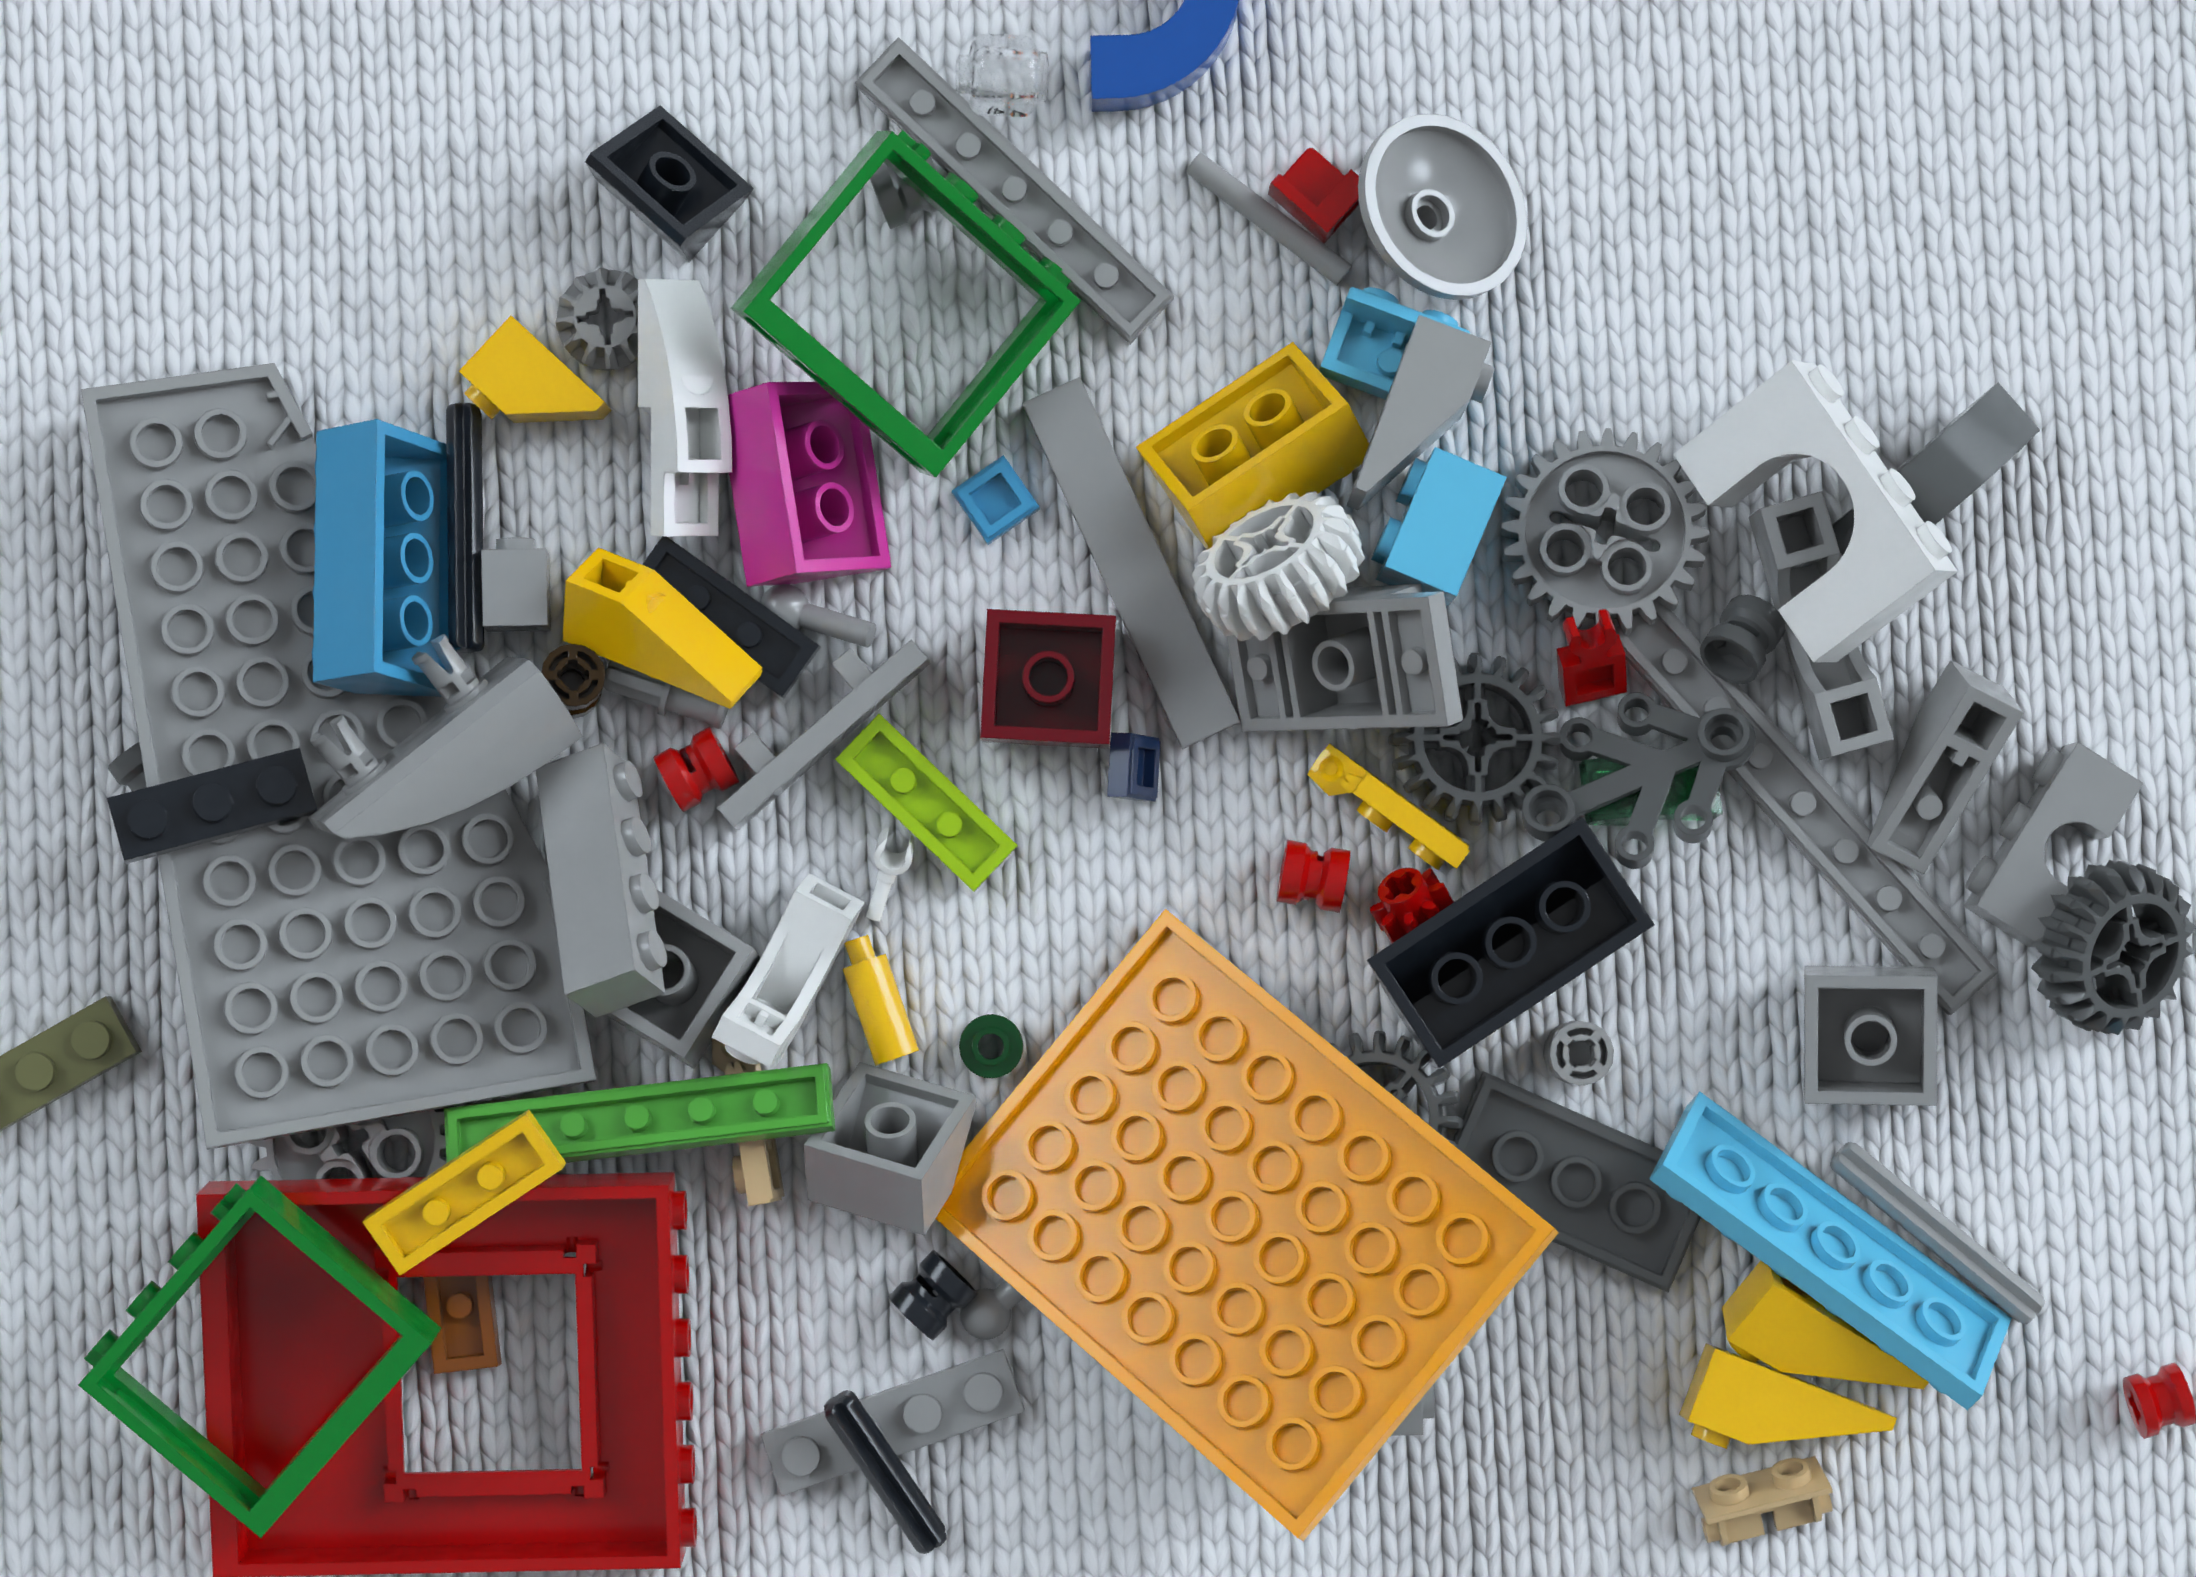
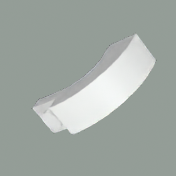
M808 873L795 889L754 971L741 992L721 1016L711 1038L725 1044L726 1051L742 1062L748 1064L761 1063L774 1069L821 990L865 902Z

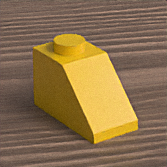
M510 316L459 370L472 384L463 394L490 419H493L501 411L513 423L603 420L612 411L604 400L513 316Z

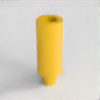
M868 935L845 942L851 966L845 967L842 970L875 1066L919 1051L886 954L875 956Z

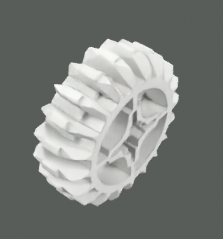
M1314 491L1308 492L1302 497L1295 492L1289 493L1279 502L1269 499L1264 507L1255 511L1251 510L1246 516L1230 524V527L1223 534L1213 536V546L1202 551L1197 557L1199 565L1192 572V577L1195 581L1193 589L1198 596L1197 602L1206 617L1210 618L1213 625L1218 627L1224 636L1235 635L1239 641H1245L1255 635L1262 641L1266 640L1276 631L1286 635L1292 626L1301 622L1309 624L1310 617L1319 611L1328 612L1330 610L1329 603L1334 598L1343 597L1348 593L1346 584L1357 579L1360 575L1358 566L1365 559L1361 549L1363 544L1357 535L1359 530L1350 514L1346 515L1341 505H1337L1332 496L1320 497Z

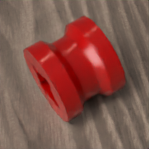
M2175 1362L2161 1366L2157 1374L2145 1378L2137 1373L2123 1378V1390L2131 1418L2139 1434L2144 1439L2158 1435L2162 1427L2175 1424L2183 1428L2196 1423V1410L2191 1391L2183 1372Z

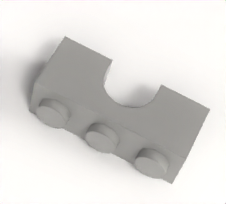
M2079 742L2064 745L2060 751L2055 748L2048 751L2033 774L2032 780L2039 785L2027 805L2018 802L2003 821L1999 834L2005 837V840L1993 859L1984 856L1976 865L1965 884V888L1972 893L1964 907L2027 947H2034L2031 943L2042 938L2044 935L2045 926L2038 918L2051 916L2055 909L2051 895H2066L2068 893V886L2058 881L2046 866L2044 851L2049 836L2058 827L2069 825L2077 828L2094 840L2109 838L2143 785V782Z

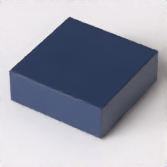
M1111 732L1107 797L1156 802L1161 744L1159 738L1134 733Z

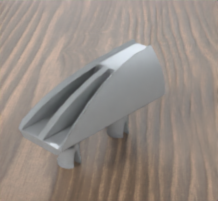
M443 634L430 642L445 670L425 652H417L412 657V661L420 667L447 703L443 709L385 756L376 760L349 726L347 719L343 715L338 716L329 723L344 748V752L324 734L316 732L311 737L310 743L317 747L344 781L345 785L337 795L308 818L313 827L345 839L388 834L427 824L467 809L507 789L547 764L583 736L555 690L529 659L507 656L485 675L477 679L448 642L447 636Z

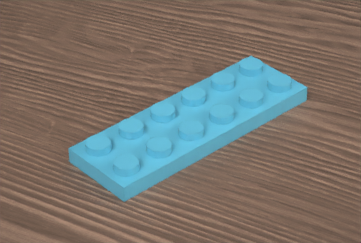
M1699 1091L1686 1106L1649 1179L1665 1190L1671 1198L1683 1203L1716 1227L1726 1238L1735 1241L1767 1264L1777 1275L1789 1280L1818 1301L1828 1312L1841 1318L1873 1341L1883 1352L1895 1357L1924 1378L1934 1389L1946 1394L1966 1410L1973 1406L1983 1396L2012 1317Z

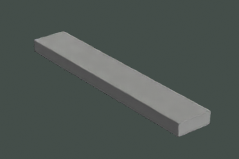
M899 37L855 82L856 87L901 130L906 132L914 141L922 143L931 152V158L947 173L951 172L966 182L978 194L979 198L977 201L994 217L996 214L1000 215L1014 225L1026 238L1022 244L1038 259L1041 260L1043 256L1047 257L1062 268L1061 272L1071 280L1068 287L1130 345L1174 300V295Z
M1078 377L1022 403L1024 411L1182 750L1239 724L1240 720L1081 378Z

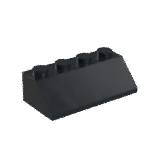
M1581 817L1367 959V962L1421 1050L1424 1049L1428 1053L1431 1065L1434 1068H1441L1655 924L1585 819Z

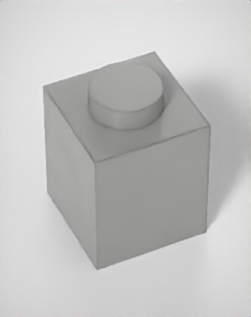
M522 537L496 539V549H481L482 612L485 630L487 632L551 631L550 559L547 549L535 548V539Z

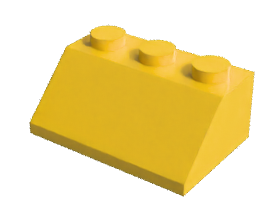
M1292 342L1136 446V449L1190 530L1203 546L1209 549L1213 546V536L1223 534L1230 527V524L1235 521L1237 522L1251 510L1255 511L1264 507L1269 499L1279 502L1289 493L1294 492L1300 497L1308 492L1316 491L1318 494L1339 479L1349 475L1354 469L1362 465L1369 442L1348 402Z

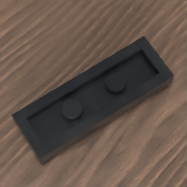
M662 536L642 564L654 569L762 667V675L757 680L783 699L821 648L820 645L667 536Z
M300 748L107 798L125 864L309 816L317 811Z

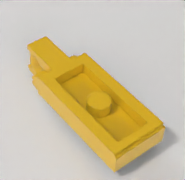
M1331 743L1321 752L1307 773L1328 796L1353 793L1363 800L1356 811L1386 833L1393 824H1396L1411 835L1414 840L1408 846V849L1438 871L1445 861L1457 869L1470 852L1467 842Z

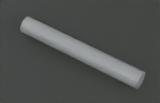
M1200 152L1187 168L1186 173L1335 285L1338 286L1351 269L1352 265L1203 153Z

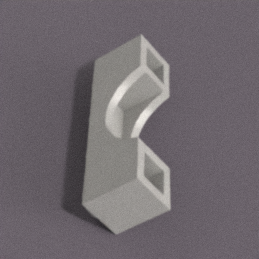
M1822 491L1760 508L1748 517L1773 604L1777 610L1827 573L1840 559L1839 547ZM1785 621L1786 631L1783 638L1819 761L1893 740L1894 736L1877 678L1867 666L1859 647H1856L1838 662H1813Z

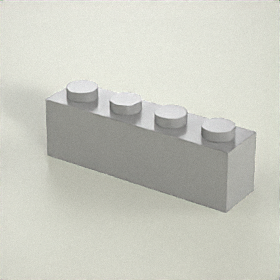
M604 743L545 764L536 770L564 994L597 1018L665 993L662 968L667 964V954L663 941L656 931L654 910L659 906V898L656 887L648 874L646 853L650 852L651 842L648 831L640 818L638 798L643 794L642 781L636 767L630 761H624Z

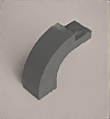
M1999 382L1996 383L1897 470L1914 491L1915 500L1911 504L1923 522L1930 521L1936 525L2005 465L2040 429ZM1851 508L1832 524L1839 551L1842 555L1845 553L1852 537L1854 508Z

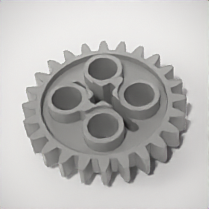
M1605 428L1601 445L1592 446L1589 437L1583 430L1578 433L1577 450L1570 452L1566 445L1557 439L1553 442L1555 461L1550 463L1544 457L1537 454L1532 457L1531 465L1537 475L1536 479L1522 474L1516 476L1515 486L1525 495V498L1506 497L1504 509L1519 519L1501 523L1500 535L1516 539L1518 542L1503 550V560L1508 562L1522 561L1523 565L1512 574L1511 581L1513 585L1532 581L1534 586L1527 597V604L1532 606L1547 598L1551 602L1547 620L1551 623L1564 611H1567L1574 617L1577 629H1580L1586 618L1594 619L1596 625L1599 621L1598 610L1607 609L1611 619H1617L1620 628L1626 635L1631 632L1634 614L1639 613L1650 626L1656 623L1657 614L1654 606L1656 602L1672 611L1677 608L1679 601L1672 590L1673 586L1683 590H1692L1695 580L1684 567H1703L1706 556L1690 546L1707 542L1709 537L1708 529L1692 525V522L1706 514L1707 506L1705 503H1687L1686 499L1696 491V487L1691 480L1677 483L1675 478L1681 469L1677 459L1665 466L1658 463L1662 444L1655 443L1643 454L1637 451V433L1632 432L1623 447L1615 446L1611 428ZM1588 481L1596 486L1601 497L1593 505L1587 507L1577 506L1567 498L1565 490L1573 482ZM1637 499H1649L1660 508L1662 517L1649 525L1639 524L1628 515L1627 506ZM1553 513H1558L1574 523L1581 524V526L1567 523L1556 524L1551 522L1549 516ZM1602 520L1614 524L1613 534L1616 536H1611L1608 539L1607 545L1599 544L1595 541L1596 531L1593 529H1598ZM1628 539L1644 542L1650 540L1658 543L1660 549L1656 552H1651ZM1569 540L1580 548L1582 558L1575 565L1568 567L1559 566L1548 557L1547 549L1556 541ZM1630 558L1641 566L1644 576L1635 584L1623 585L1616 582L1610 576L1608 567L1617 559Z
M439 1109L349 1125L354 1131L365 1128L368 1132L370 1139L362 1144V1149L373 1167L383 1178L427 1177L447 1163L446 1157L443 1156L444 1148H446L443 1127L445 1125L444 1111H439ZM346 1126L327 1129L323 1142L318 1146H310L304 1143L298 1134L249 1142L255 1146L266 1148L267 1156L257 1160L251 1167L252 1170L257 1171L271 1170L274 1177L271 1180L329 1179L331 1172L336 1167H345L351 1170L357 1178H372L362 1154L358 1150L351 1152L344 1150L342 1142L349 1137V1131ZM393 1135H402L413 1144L415 1158L407 1170H397L391 1167L385 1159L384 1146Z

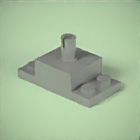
M1421 584L1347 587L1348 593L1345 596L1334 598L1329 603L1330 610L1328 612L1319 611L1310 617L1309 624L1301 622L1292 626L1286 635L1276 631L1266 640L1262 641L1255 635L1245 641H1239L1235 635L1227 636L1242 732L1441 727L1463 721L1444 591L1422 592Z

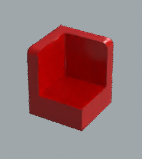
M1308 148L1283 176L1278 174L1269 186L1268 195L1325 244L1359 206V175L1350 169L1344 176L1314 148Z

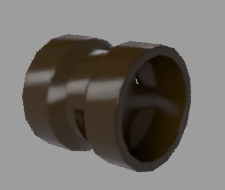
M577 644L563 645L549 653L543 663L541 673L555 690L572 718L583 717L594 710L601 699L605 681L603 662L598 655L586 646Z

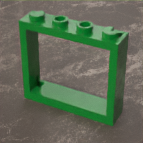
M903 130L898 135L893 131H876L733 304L731 309L920 473L936 478L1081 300L1067 288L1071 280L1061 272L1062 268L1044 256L1038 262L1021 247L1026 238L1014 225L997 214L991 220L974 205L979 196L966 182L951 172L944 178L926 161L931 156V152L922 143L914 141ZM883 162L1038 300L927 436L770 300Z
M262 1176L247 1191L236 1183L216 1205L211 1214L220 1222L205 1239L193 1232L168 1261L177 1270L163 1288L159 1287L154 1281H151L125 1310L135 1320L120 1337L111 1329L105 1333L84 1358L93 1368L78 1384L79 1387L260 1538L432 1344L441 1330L438 1324ZM255 1212L401 1334L267 1488L263 1487L121 1368L125 1361Z

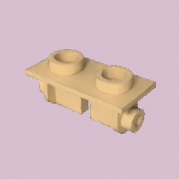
M1815 1456L1805 1459H1784L1770 1468L1742 1475L1726 1474L1713 1479L1710 1483L1692 1487V1493L1703 1514L1701 1524L1707 1543L1719 1541L1721 1546L1765 1535L1761 1517L1763 1513L1772 1511L1774 1525L1777 1531L1822 1521V1514L1833 1511L1829 1495L1833 1493L1832 1487Z

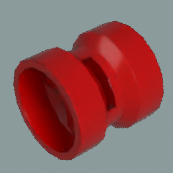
M711 727L693 735L690 745L680 750L669 748L653 757L663 780L682 812H686L701 804L703 795L711 790L725 791L740 783L733 765Z
M1287 840L1281 865L1276 902L1296 905L1302 900L1309 901L1310 898H1314L1320 910L1340 913L1348 876L1350 851L1331 847L1323 853V856H1320L1318 851L1311 850L1307 843Z

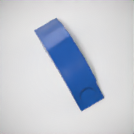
M1184 0L1178 11L1168 21L1153 30L1133 35L1090 36L1092 112H1118L1150 107L1180 94L1193 85L1207 72L1224 49L1235 23L1239 0Z

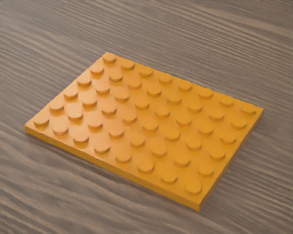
M1167 909L1160 914L963 1150L952 1193L935 1218L1286 1529L1302 1541L1307 1538L1559 1233L1541 1216Z

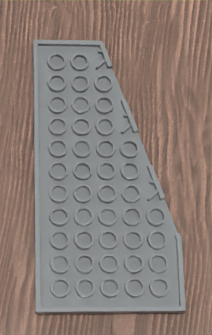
M275 363L81 389L146 787L300 748L318 810L337 795L345 783L317 747L310 743L311 737L316 732L324 734L344 752V748L329 723L338 716L343 715L352 730L377 760L385 756L443 709L447 703L443 697L354 694L313 682L316 442L308 423ZM506 789L449 816L388 834L345 839L313 827L308 818L309 816L158 855L207 1150L579 1085L596 1080L584 1009L564 994L548 866Z

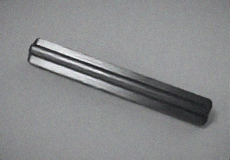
M455 403L449 405L446 409L449 643L456 652L472 653L483 650L485 646L481 549H483L482 413L475 404Z

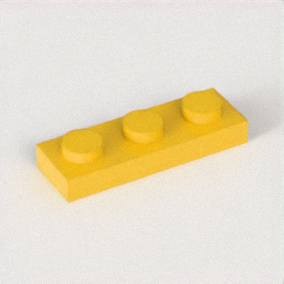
M528 1109L366 1216L362 1223L401 1276L562 1170L566 1162Z

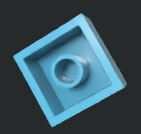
M1437 447L1433 449L1426 462L1415 458L1396 499V502L1407 506L1401 521L1390 517L1371 560L1382 564L1376 580L1387 585L1421 584L1422 592L1444 591L1447 608L1458 595L1507 477Z

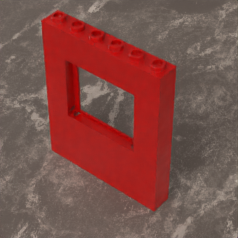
M675 1172L554 1174L401 1276L362 1222L366 1216L425 1177L267 1180L397 1291V1277L575 1274L582 1469L405 1472L402 1382L400 1379L261 1538L209 1495L213 1577L681 1568L686 1547H696L697 1512L696 1508H685L684 1484H694L695 1448L694 1445H683L682 1421H692L693 1385L691 1381L681 1382V1357H690L691 1321L690 1318H679V1294H688L690 1275L688 1254L677 1255V1230L687 1229L688 1208L686 1191H675ZM256 1180L209 1181L196 1194L198 1235L205 1239L220 1222L211 1214V1211L236 1183L247 1191ZM255 1212L200 1275L207 1440L263 1487L267 1488L397 1340L400 1333ZM576 1252L575 1257H564L566 1253ZM584 1264H586V1273H585V1275H584Z

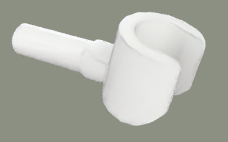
M888 827L879 834L874 853V862L879 870L866 912V917L874 921H881L892 884H894L897 875L903 874L909 869L915 849L914 836L910 835L907 849L904 852L893 853L885 847L890 829Z

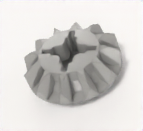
M600 267L594 272L576 277L572 285L559 297L555 324L565 349L577 361L594 369L615 370L631 365L638 360V279L628 272L608 270ZM602 294H606V298L615 312H624L625 315L633 314V317H625L623 321L613 324V334H610L611 344L607 345L606 338L598 325L580 322V320L589 319V316L599 313V303H602Z

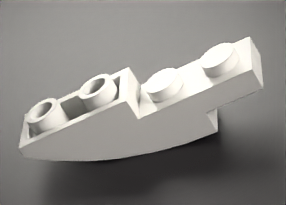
M638 279V407H651V536H719V473H732V436L724 366L710 308L699 280Z

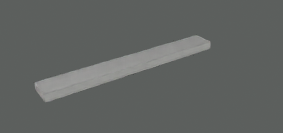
M1656 602L1654 604L1657 614L1655 624L1650 626L1637 613L1633 615L1630 634L1625 635L1620 626L1616 627L1615 631L1620 636L1626 660L1669 708L1698 718L1711 710L1728 708L1741 713L1750 721L1756 736L1754 752L1744 765L1727 772L1904 967L1935 968L1938 976L1937 1004L1947 1015H1952L1998 973L1996 968L1899 862L1869 848L1867 842L1871 830L1738 684L1724 681L1705 666L1700 655L1701 643L1670 609ZM1718 735L1711 740L1713 746L1718 749H1729L1735 744L1726 735Z

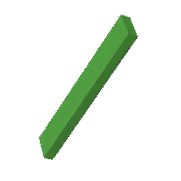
M827 1063L444 1108L447 1163L528 1109L566 1163L835 1131L831 1070Z

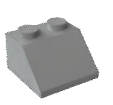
M859 1062L833 1101L835 1131L810 1134L803 1145L807 1198L812 1202L925 1235L952 1193L976 1108V1096Z

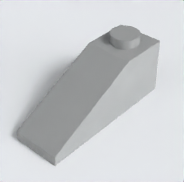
M1422 315L1418 316L1346 506L1356 510L1362 508L1410 465L1415 458L1419 457L1461 419L1470 399L1482 403L1495 367L1484 363L1491 345L1490 341Z
M1951 660L1949 661L1916 716L1868 839L1867 845L1870 849L1925 874L2024 714L2023 710L2003 686Z

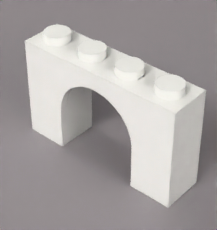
M1791 360L1673 455L1708 506L1732 508L1779 470L1803 458L1814 457L1819 459L1839 474L1849 490L1854 508V527L1849 545L1833 568L1778 609L1813 662H1838L1958 571L1947 556L1952 552V548L1945 535L1932 522L1926 521L1924 523L1912 506L1911 502L1915 500V494L1909 483L1897 470L1893 468L1888 470L1875 452L1879 447V441L1871 428L1861 418L1857 416L1852 418L1839 400L1844 395V392L1835 376L1823 365L1816 366L1811 363Z

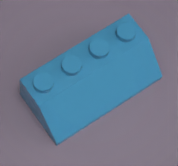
M379 419L316 431L313 682L354 694L442 697L420 667L414 664L412 657L417 652H425L445 670L430 641L443 634L449 639L446 444Z

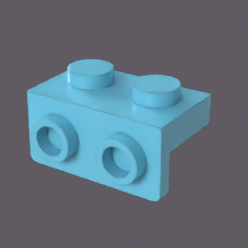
M1350 287L1319 371L1326 378L1386 400L1409 336L1419 315L1469 334L1470 332L1459 327L1458 322L1453 317L1436 310L1416 311L1400 305L1394 295L1378 288L1367 287L1361 290Z

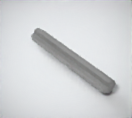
M1848 1142L1835 1154L1830 1163L1831 1169L2017 1322L2027 1325L2041 1311L2045 1304L2044 1297L1858 1144Z

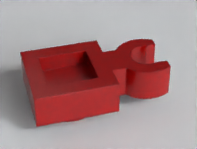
M1607 609L1598 610L1599 621L1590 629H1577L1573 616L1566 618L1563 622V631L1568 646L1556 648L1559 689L1565 707L1627 693L1626 655L1620 636L1616 634Z

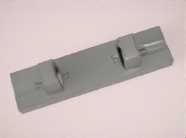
M910 640L885 663H882L876 670L871 672L854 651L849 648L831 665L852 688V691L777 756L772 753L754 732L739 743L735 750L755 772V775L717 809L734 828L740 830L930 665L929 659Z

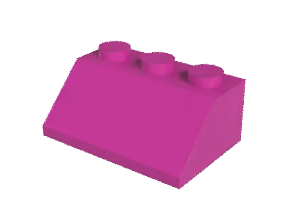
M766 382L729 394L732 436V473H729L747 587L798 584L891 568L870 429L816 382Z

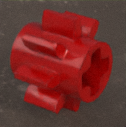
M1401 868L1393 871L1382 880L1378 887V896L1381 902L1371 906L1370 912L1381 931H1385L1389 940L1393 943L1452 904L1454 900L1444 883L1439 882L1433 869L1429 868L1421 874L1414 868Z

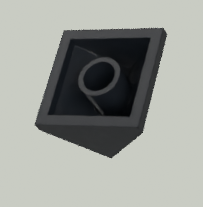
M661 105L591 152L585 161L594 178L688 262L695 257L734 214L754 189Z

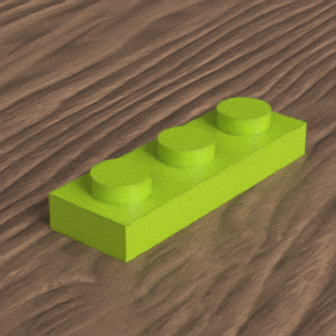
M880 714L835 759L973 892L1018 847L1008 835Z

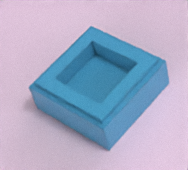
M1004 455L951 491L987 545L1040 510L1039 505Z

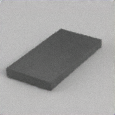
M1482 1071L1462 1117L1463 1126L1457 1129L1452 1140L1458 1145V1149L1553 1226L1559 1233L1552 1242L1669 1293L1701 1217L1683 1203L1671 1198L1665 1190L1649 1179L1664 1150Z

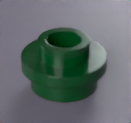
M995 1014L983 1015L972 1020L963 1030L959 1042L960 1055L966 1067L974 1074L984 1078L1002 1077L1018 1065L1023 1053V1039L1017 1026L1009 1019ZM986 1034H996L1003 1041V1052L995 1059L985 1058L979 1051V1042Z

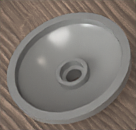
M1419 114L1404 118L1387 128L1374 140L1361 165L1358 196L1360 211L1367 233L1386 264L1411 286L1426 294L1443 299L1463 300L1474 298L1501 284L1513 272L1522 256L1527 236V212L1519 182L1511 166L1498 148L1470 125L1455 118L1439 114Z

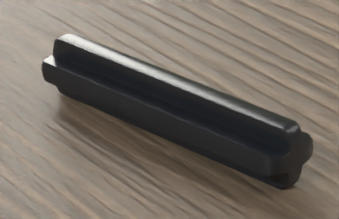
M845 1390L837 1396L830 1398L824 1405L825 1418L915 1550L921 1554H927L934 1548L941 1546L947 1539L944 1524L855 1393Z

